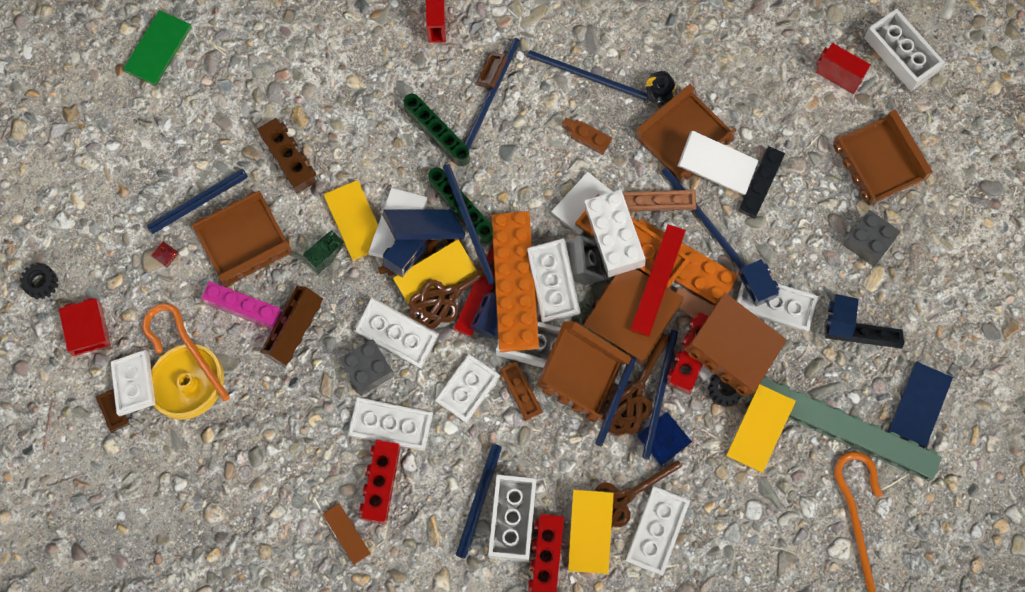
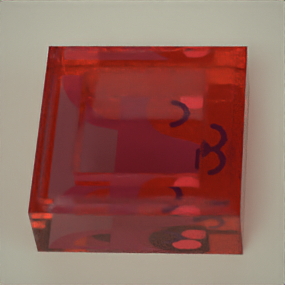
M163 241L151 256L168 268L179 253Z

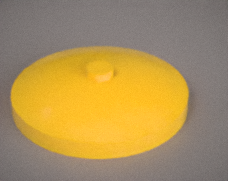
M185 344L163 354L151 370L156 402L153 406L166 417L176 420L197 417L207 411L219 397L218 392ZM195 344L223 385L224 370L218 357L208 348Z

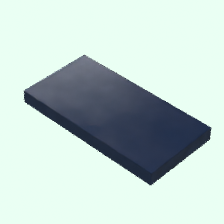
M384 209L382 213L395 240L464 239L466 234L452 209Z
M915 362L888 433H896L900 435V438L906 441H914L920 447L926 448L953 377L922 363Z

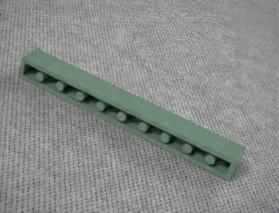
M764 376L760 382L761 385L796 400L788 417L789 420L928 482L935 478L942 457L937 455L936 451L929 448L925 450L914 441L901 439L900 435L896 433H887L876 424L869 425L858 416L853 415L851 417L840 408L826 406L827 404L822 400L808 398V395L804 392L790 390V387L786 384L772 382V379L768 376ZM755 392L749 395L746 400L751 402Z

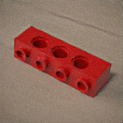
M700 312L697 317L693 316L689 326L692 330L690 334L685 335L682 345H685L683 351H678L674 360L677 365L675 369H670L667 380H670V387L691 395L703 364L690 357L684 349L692 342L695 334L700 330L708 315ZM687 366L691 372L686 375L682 374L680 368Z
M376 440L375 445L371 446L370 456L373 458L372 463L368 464L366 476H369L368 484H364L363 487L365 500L364 504L361 503L359 508V515H361L363 521L387 525L401 449L399 443ZM381 458L388 459V464L384 467L378 466V461ZM382 477L385 479L384 484L379 487L375 486V479ZM380 497V504L372 506L370 503L372 498Z
M540 514V518L535 519L534 531H538V537L533 539L532 551H536V557L531 559L530 571L534 572L533 580L529 579L528 592H557L564 516ZM549 531L553 534L554 538L551 541H545L542 538V534ZM544 551L549 552L552 556L548 562L540 559V554ZM540 572H547L550 578L547 582H541L538 579Z

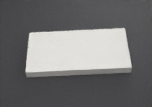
M690 131L677 166L741 195H746L758 160L695 131Z
M391 188L384 209H425L427 197ZM381 216L369 249V255L383 258L385 250L391 248L395 241L383 216Z
M565 239L527 248L542 323L581 314Z
M743 282L741 283L736 301L758 318L805 333L809 332L819 296L778 284L780 289L778 296L755 307Z
M371 297L354 331L369 340L374 339L376 344L419 368L423 367L439 336V333L374 297Z
M357 397L348 436L375 442L376 440L399 443L401 447L425 452L433 412Z
M653 486L625 561L663 576L690 500Z

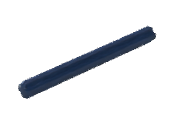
M242 168L147 224L148 230L151 234L158 232L248 177L247 173Z
M491 445L456 551V556L465 559L467 557L502 447L500 445Z

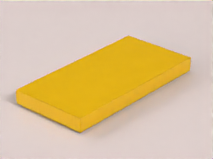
M356 180L323 194L352 261L369 255V249L378 223L359 181Z
M458 239L412 266L403 278L397 275L393 280L409 305L410 298L420 293L423 285L428 281L437 280L442 282L445 288H449V286L459 284L478 271ZM432 286L431 288H429V291L438 290V288ZM437 296L427 297V300L434 299Z
M759 384L726 456L763 473L796 400Z
M573 489L568 571L609 574L614 492Z

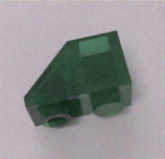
M330 230L309 248L303 256L306 262L319 274L334 261L344 246V242L333 230Z

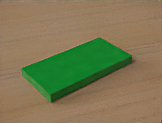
M159 10L124 66V72L157 86L192 28L191 24Z

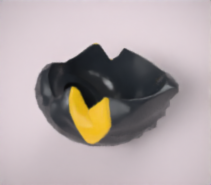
M666 71L652 73L646 81L647 95L654 104L666 103L674 97L673 93L676 89V83Z

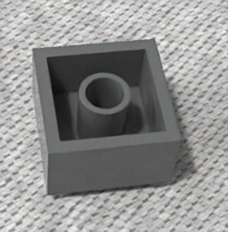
M868 210L843 246L875 267L901 231L871 210Z
M581 235L566 239L565 242L574 281L587 285L604 280L602 258L597 243Z
M374 339L339 358L361 396L394 377L393 370Z

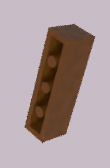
M297 285L260 353L278 364L287 366L292 360L297 346L302 342L304 333L310 327L315 313L320 309L323 298L308 287Z

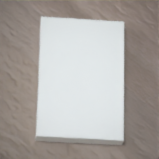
M587 172L551 211V214L580 236L584 231L577 227L575 222L585 211L584 201L596 197L597 194L601 196L613 191Z
M147 350L110 362L117 415L122 416L156 404L150 357Z
M468 354L437 396L435 402L465 423H468L498 381L500 375Z

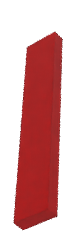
M667 225L631 328L632 332L650 337L686 233L685 229Z
M493 243L486 257L489 264L494 261ZM486 276L474 283L454 327V331L471 338L474 330L470 329V326L484 295L492 292L495 284L489 286Z

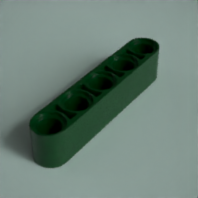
M413 93L406 95L403 100L404 108L410 118L457 166L463 167L468 165L470 162L469 148L419 96ZM410 103H416V106L410 107L408 105ZM423 115L429 116L427 119H421ZM435 128L441 129L439 132L432 131ZM446 141H453L451 145L445 144ZM460 153H464L466 155L463 158L457 157V155Z
M432 168L428 173L430 186L465 225L461 212L456 207L457 202L454 194L448 195L444 193L448 189L452 190L446 173L441 168ZM435 176L441 177L439 181L433 180ZM461 191L470 217L474 216L477 218L473 225L480 242L483 244L491 242L493 239L492 225ZM482 230H488L490 232L486 236L480 234Z

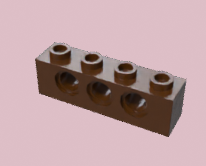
M274 118L257 128L262 140L297 194L316 183L314 178L317 175L311 165L308 167L305 163L307 159L302 151L298 152L296 149L298 145L292 136L289 138L287 135L288 129L284 122L280 123L277 118ZM283 138L281 142H275L276 139ZM286 153H292L290 157H284ZM296 167H302L299 172H294Z

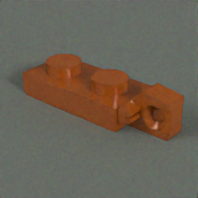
M566 117L562 123V128L569 131L568 135L571 136V139L601 155H604L612 142V137L577 119L574 122Z

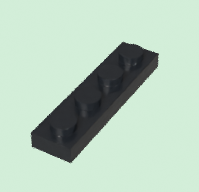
M768 146L738 212L754 219L756 218L784 158V152Z
M827 319L824 323L826 339L900 349L904 346L903 329L856 323L852 339L828 334L829 326H826Z

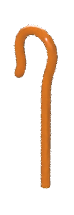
M161 303L152 307L143 319L142 329L144 335L153 343L155 352L160 354L163 348L159 338L151 331L150 322L158 312L170 311L174 316L178 333L222 400H229V394L187 334L180 310L175 305L169 303Z
M848 452L837 460L834 467V477L847 501L867 591L876 592L855 500L842 476L844 464L852 459L864 462L869 469L870 486L876 497L880 498L883 496V492L878 485L877 468L874 461L868 455L861 452Z

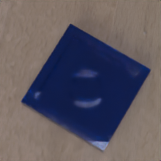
M668 412L659 417L651 455L661 467L692 443ZM649 426L636 436L643 445H645Z

